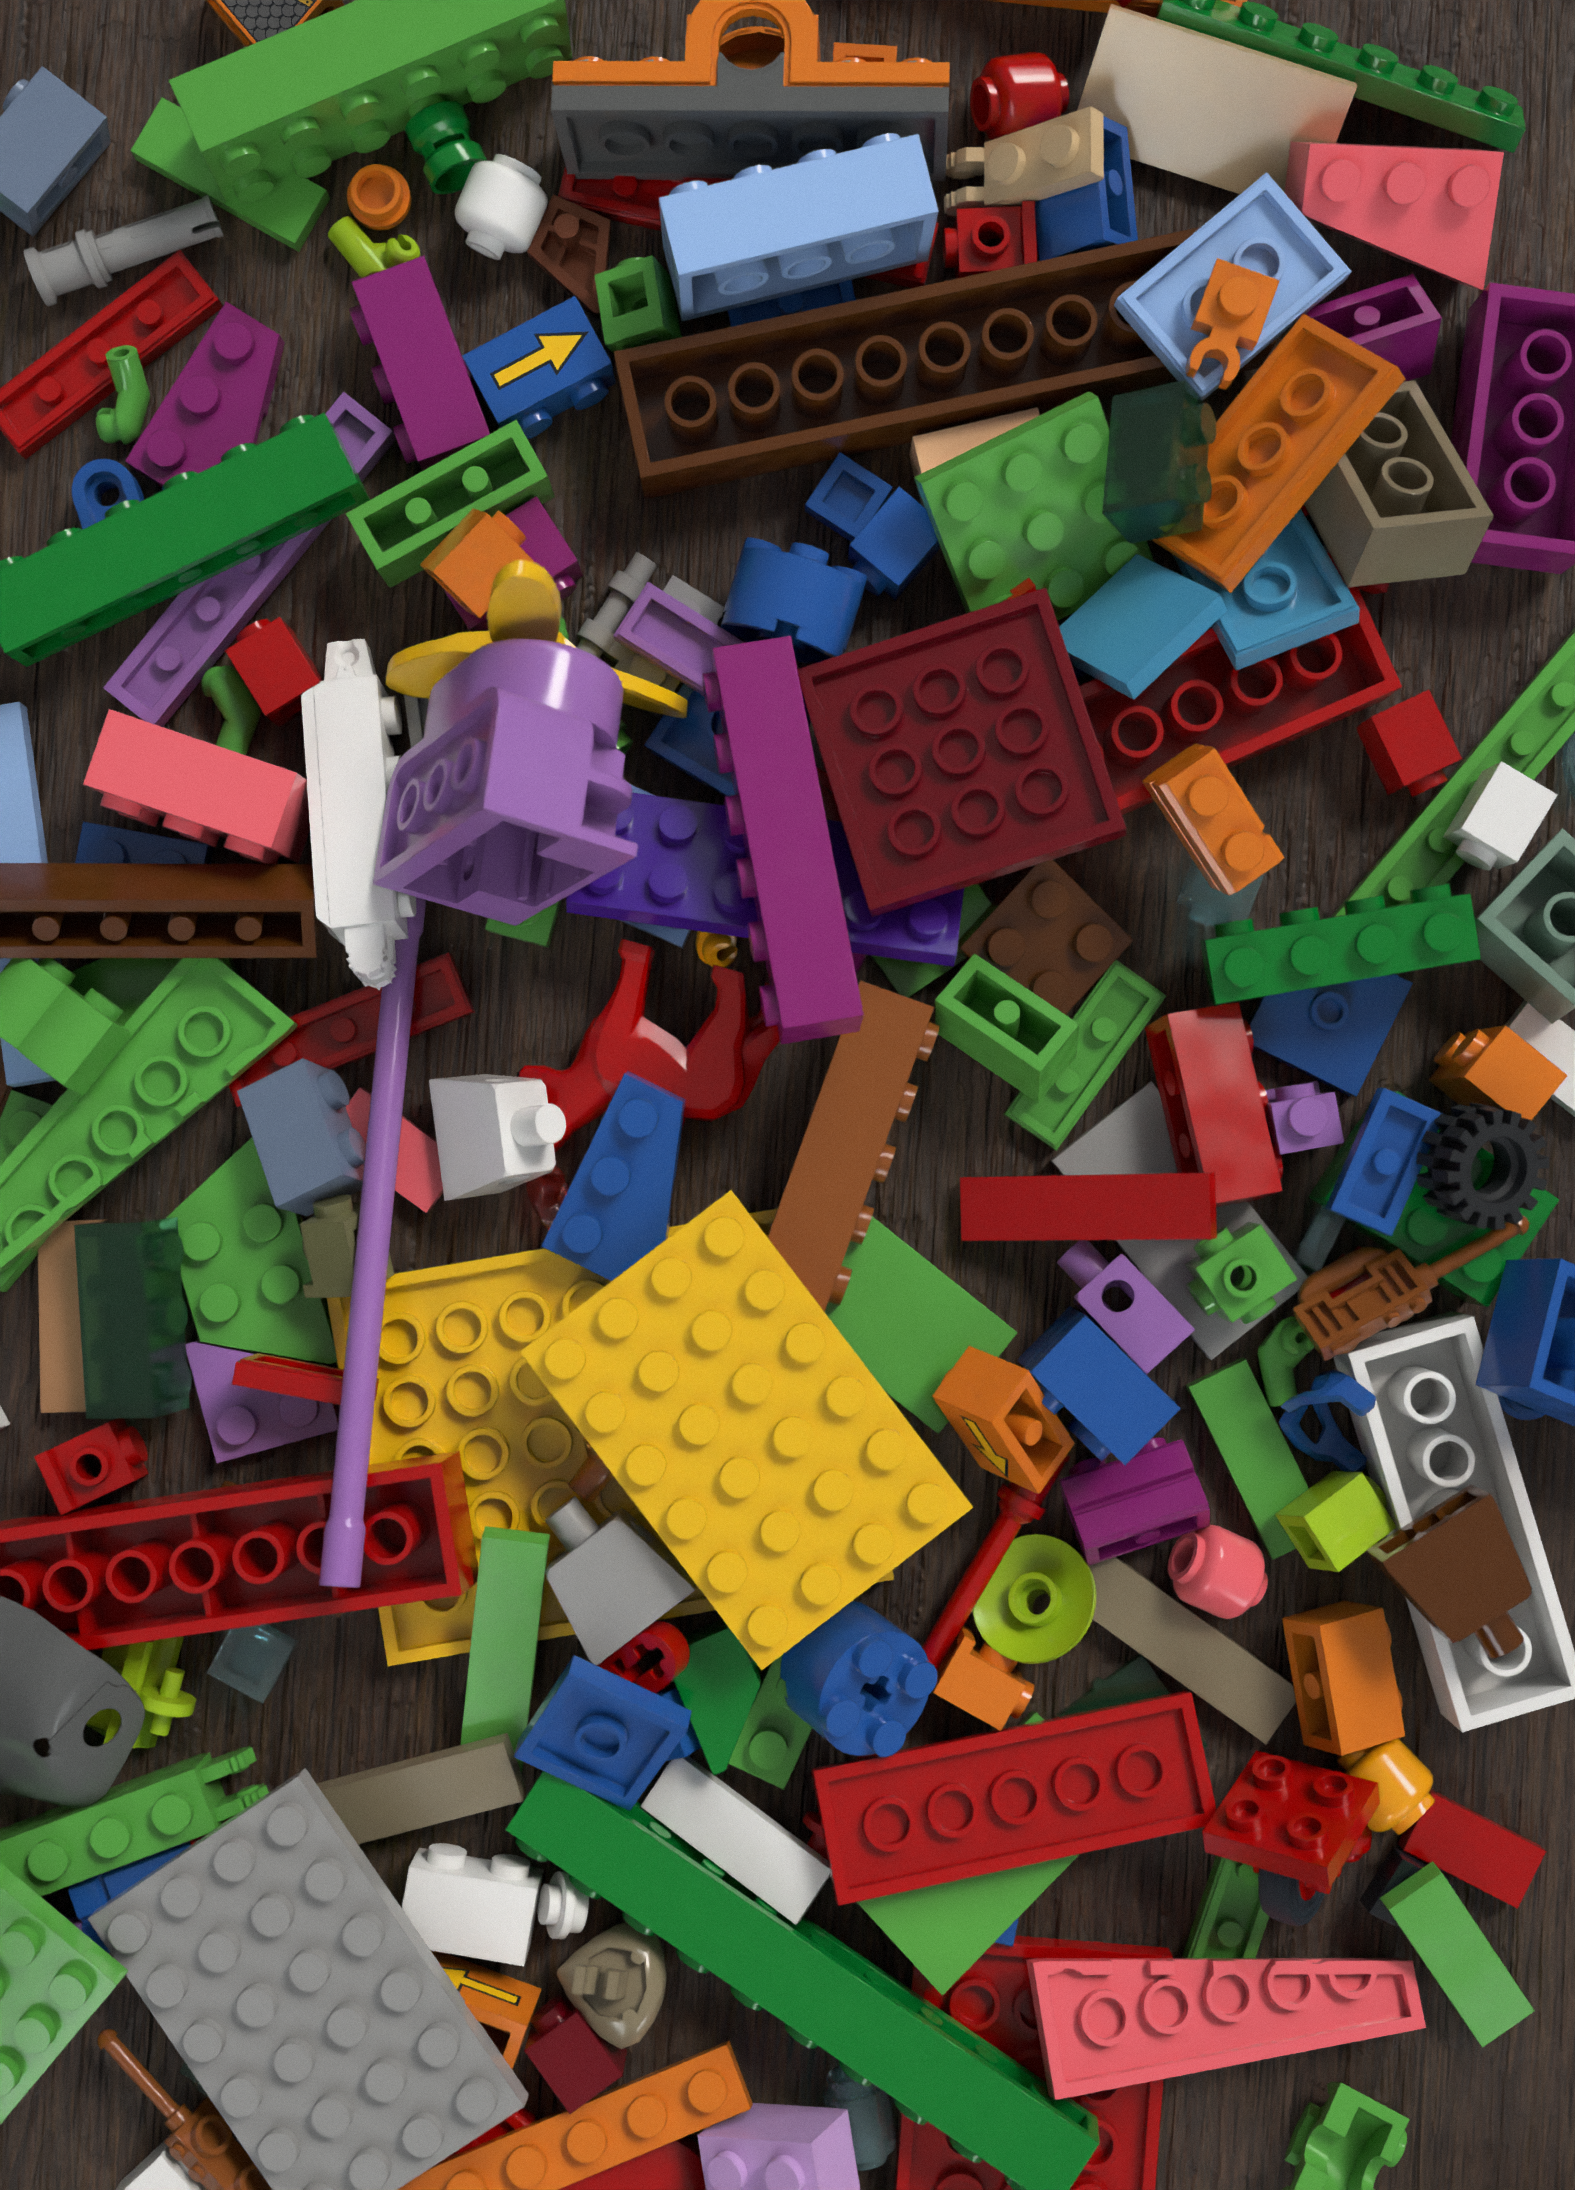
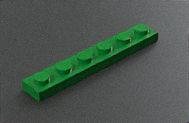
M1160 0L1158 4L1157 19L1357 83L1353 96L1355 98L1511 153L1515 152L1526 130L1523 108L1517 105V98L1505 90L1493 86H1483L1481 92L1457 84L1458 78L1443 68L1424 65L1421 71L1397 63L1399 60L1397 55L1381 46L1364 44L1360 50L1337 42L1339 39L1338 35L1324 26L1315 23H1304L1300 29L1277 20L1279 16L1274 10L1262 4L1246 1L1242 3L1241 7L1221 0Z

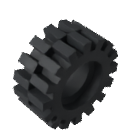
M1470 1103V1106L1459 1104L1452 1107L1451 1112L1453 1116L1440 1114L1433 1121L1440 1129V1132L1435 1133L1426 1130L1421 1140L1431 1145L1429 1154L1417 1152L1416 1164L1427 1167L1426 1173L1416 1175L1418 1186L1430 1189V1191L1423 1195L1427 1204L1437 1207L1435 1212L1443 1217L1486 1229V1227L1494 1230L1504 1229L1505 1222L1516 1224L1524 1219L1519 1207L1532 1211L1539 1202L1530 1195L1533 1188L1544 1191L1547 1183L1546 1179L1537 1177L1538 1169L1549 1168V1157L1537 1154L1538 1150L1547 1146L1543 1135L1532 1133L1537 1126L1530 1119L1522 1118L1520 1113L1477 1103ZM1489 1141L1494 1154L1493 1168L1484 1185L1478 1190H1474L1471 1181L1472 1163L1478 1150Z

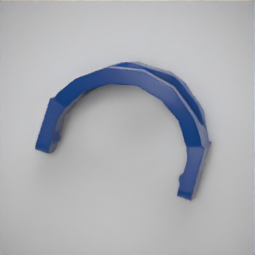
M1337 1370L1323 1371L1315 1377L1310 1386V1391L1295 1395L1283 1403L1281 1408L1286 1411L1279 1420L1281 1430L1295 1448L1313 1459L1333 1462L1344 1472H1361L1366 1467L1367 1458L1342 1436L1327 1403L1340 1401L1356 1415L1365 1416L1375 1407L1376 1397L1343 1372ZM1311 1404L1322 1425V1432L1316 1443L1309 1439L1299 1424L1306 1409Z

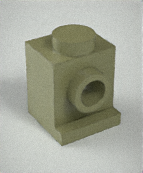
M340 1194L313 1202L314 1216L300 1223L303 1236V1252L308 1260L312 1278L311 1281L303 1285L305 1298L351 1297L360 1202L352 1203L350 1195ZM390 1252L386 1280L394 1275Z

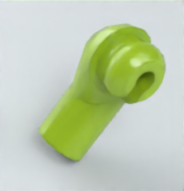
M351 216L338 220L328 232L330 241L361 278L413 260L421 255L417 242L407 235L399 234L397 240L390 238L387 243H373Z

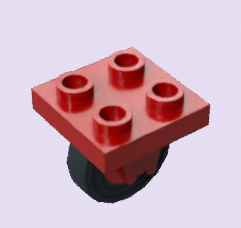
M1256 1750L1203 1829L1204 1850L1206 1853L1252 1866L1254 1873L1258 1874V1896L1262 1911L1269 1917L1294 1926L1307 1924L1317 1913L1325 1894L1331 1892L1334 1880L1341 1875L1344 1863L1379 1806L1378 1782Z

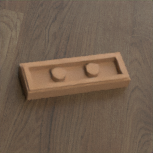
M107 1219L65 1220L53 1230L38 1249L41 1413L106 1411L111 1409Z

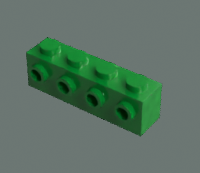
M1450 884L1409 890L1411 903L1385 907L1384 896L1381 895L1344 902L1345 915L1320 919L1318 907L1279 913L1280 926L1255 930L1253 918L1214 925L1216 937L1200 940L1210 1003L1217 1005L1481 959L1471 894L1451 896Z

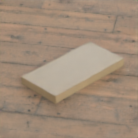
M1111 4L1077 110L1091 106L1102 112L1103 116L1126 126L1130 159L1238 194L1245 191L1267 172L1285 192L1290 141L1336 143L1355 94L1357 83Z

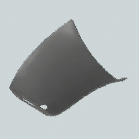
M0 1596V1795L40 1800L61 1807L76 1809L90 1806L106 1795L123 1767L142 1728L145 1718L144 1705L136 1691L109 1664L76 1643L35 1611ZM104 1709H115L121 1716V1724L116 1735L109 1742L101 1746L87 1745L83 1739V1730L88 1720L94 1714ZM47 1738L49 1740L50 1749L48 1753L50 1755L48 1757H42L36 1753L33 1748L36 1739Z

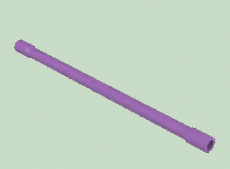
M416 897V916L407 917L408 939L395 940L396 963L394 966L397 970L394 974L396 977L392 978V984L389 983L382 987L330 1513L324 1529L319 1586L360 1588L366 1531L363 1516L419 938L423 933L426 900Z

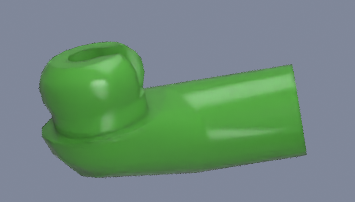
M123 345L109 350L105 355L117 392L115 408H101L97 412L95 419L101 440L109 444L122 441L123 444L127 445L140 436L150 402V392L137 348Z

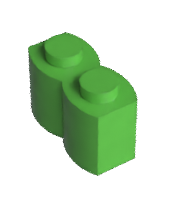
M12 958L0 973V1037L63 1086L84 1096L132 1035L131 1032L117 1022L124 1011L93 988H90L85 996L81 995L70 986L77 975L55 958H39L37 961L33 958Z

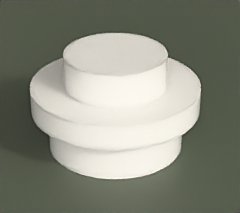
M564 1871L555 1872L550 1884H544L541 1887L538 1897V1920L540 1924L546 1925L548 1934L552 1939H565L569 1933H580L585 1926L588 1915L589 1897L572 1885L569 1880L570 1874Z

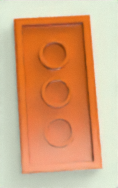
M1303 313L1181 465L1179 485L1192 483L1167 532L1163 527L1153 502L1150 503L1134 524L1145 536L1229 593H1232L1405 381V377L1397 366Z

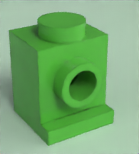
M653 255L645 258L632 257L619 262L615 268L594 275L605 346L613 354L619 350L682 337L671 277Z

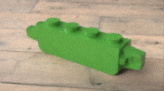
M243 1747L215 1758L211 1757L210 1752L201 1753L110 1787L106 1795L90 1806L78 1809L60 1806L1 1828L0 1863L39 1896H44L206 1835L222 1825L226 1819L235 1816L269 1792L267 1786L263 1783L260 1785H250L228 1796L224 1793L219 1778L228 1774L239 1773L257 1761L252 1747Z

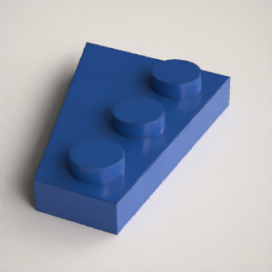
M629 1071L624 1073L541 1247L612 1281L668 1238L674 1178L677 1171L686 1099Z

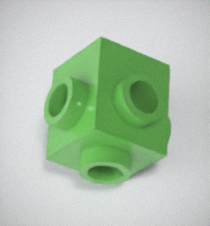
M1247 1222L1232 1233L1229 1232L1227 1227H1222L1217 1230V1238L1202 1239L1193 1247L1198 1256L1185 1264L1194 1278L1186 1284V1287L1201 1310L1208 1317L1217 1312L1220 1318L1231 1323L1240 1318L1244 1324H1248L1260 1318L1277 1304L1273 1295L1297 1280V1277L1262 1225ZM1238 1266L1239 1277L1235 1283L1231 1284V1272Z

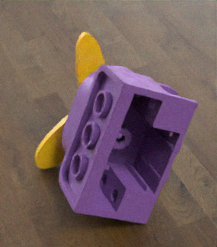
M515 560L506 564L496 574L492 582L487 613L489 631L461 632L423 642L394 654L388 662L386 685L400 694L414 698H427L429 703L423 739L399 759L389 783L373 884L516 926L630 861L637 855L638 844L615 837L617 816L631 805L633 794L632 786L622 779L625 754L616 749L622 703L658 714L686 718L688 701L666 688L611 668L596 656L576 648L559 632L562 605L559 591L551 575L544 567L526 560Z

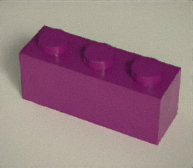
M421 256L353 281L352 285L360 305L349 308L363 346L374 343L382 364L371 367L384 404L387 405L395 401L397 403L404 423L394 426L393 430L406 463L409 464L418 460L424 471L491 434L425 257Z

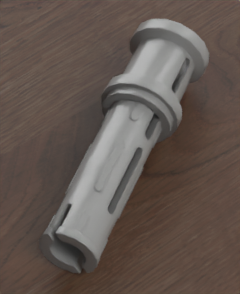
M205 195L202 199L96 236L92 230L86 231L82 229L75 232L74 240L40 252L34 247L24 249L23 252L36 288L44 303L49 307L57 304V297L91 284H94L98 289L108 286V282L113 281L112 273L215 237H223L224 234L216 212L213 211L212 202L209 196Z

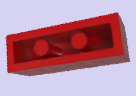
M1239 1002L1169 1013L1146 1026L1145 1032L1177 1173L1215 1172L1216 1208L1259 1200L1283 1191L1280 1181L1283 1174V1162L1281 1155L1277 1153L1275 1145L1271 1143L1266 1121L1268 1098L1264 1086L1257 1081L1251 1057L1254 1048L1253 1033L1248 1022L1242 1018Z

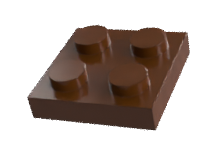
M1049 860L1024 868L958 940L957 950L968 960L975 953L1066 1015L1134 940L1054 860Z

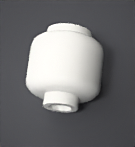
M495 154L493 161H479L475 163L455 206L456 221L469 233L465 243L475 251L495 260H500L504 251L509 253L526 252L533 241L548 203L546 193L539 186L541 176L524 163L501 154Z

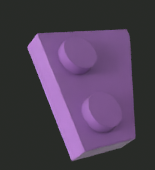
M200 1340L185 1344L216 1463L338 1430L339 1405L232 1385L237 1361L257 1353L275 1355L216 1346L200 1342Z

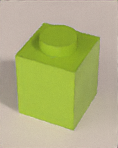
M1332 1471L1275 1514L1307 1566L1311 1569L1333 1572L1341 1571L1397 1528L1385 1509L1387 1506L1385 1494L1371 1478L1365 1476L1362 1472Z

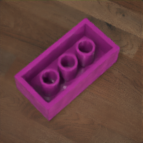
M1490 282L1468 309L1451 443L1494 515L1471 561L1472 563L1562 574L1575 564L1574 293Z

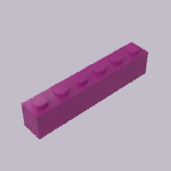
M791 636L714 647L712 672L702 673L703 691L708 713L719 711L723 733L713 735L714 751L719 774L731 772L735 795L724 797L730 836L742 834L746 858L736 859V869L742 899L754 897L758 921L748 922L747 928L753 961H765L770 985L759 987L765 1026L777 1025L781 1044L859 1032L864 1014Z

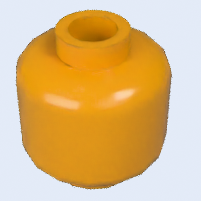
M1399 1738L1340 1756L1337 1760L1345 1769L1343 1773L1378 1782L1380 1804L1367 1824L1374 1832L1380 1833L1392 1828L1397 1835L1402 1834L1435 1801L1429 1793L1433 1784L1431 1771Z

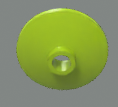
M1038 1534L1015 1538L973 1609L977 1629L992 1649L1015 1662L1040 1664L1055 1660L1069 1652L1080 1642L1092 1622L1096 1608V1586L1093 1574L1081 1554L1058 1538ZM1042 1594H1048L1050 1597L1048 1608L1042 1614H1034L1033 1603L1035 1599Z

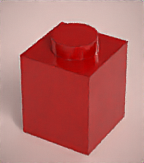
M281 617L276 618L272 622L269 619H261L248 625L237 634L236 640L238 642L226 649L225 652L264 715L280 727L302 713L301 695L324 680L294 631Z
M1429 689L1371 716L1356 727L1387 795H1391L1405 787L1408 788L1412 798L1448 781L1443 770L1462 759Z

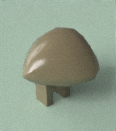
M627 1922L617 1924L595 1936L576 1950L557 1971V1976L567 1997L574 2007L579 2010L585 2021L599 2037L620 2049L629 2047L642 2040L654 2023L664 2000L667 1972L665 1957L657 1934H654V1936L644 1935L632 1928Z

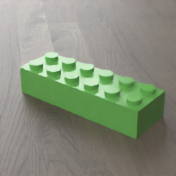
M356 0L169 80V83L225 202L237 197L242 203H251L270 194L274 187L272 181L289 173L296 172L297 176L301 178L313 177L327 170L332 161L355 151L368 153L381 148L389 141L390 136L404 131L407 122L416 113L430 105L443 101H457L462 106L472 101L478 104L486 103L500 96L507 86L528 77L540 79L552 75L553 61H568L572 59L566 1Z

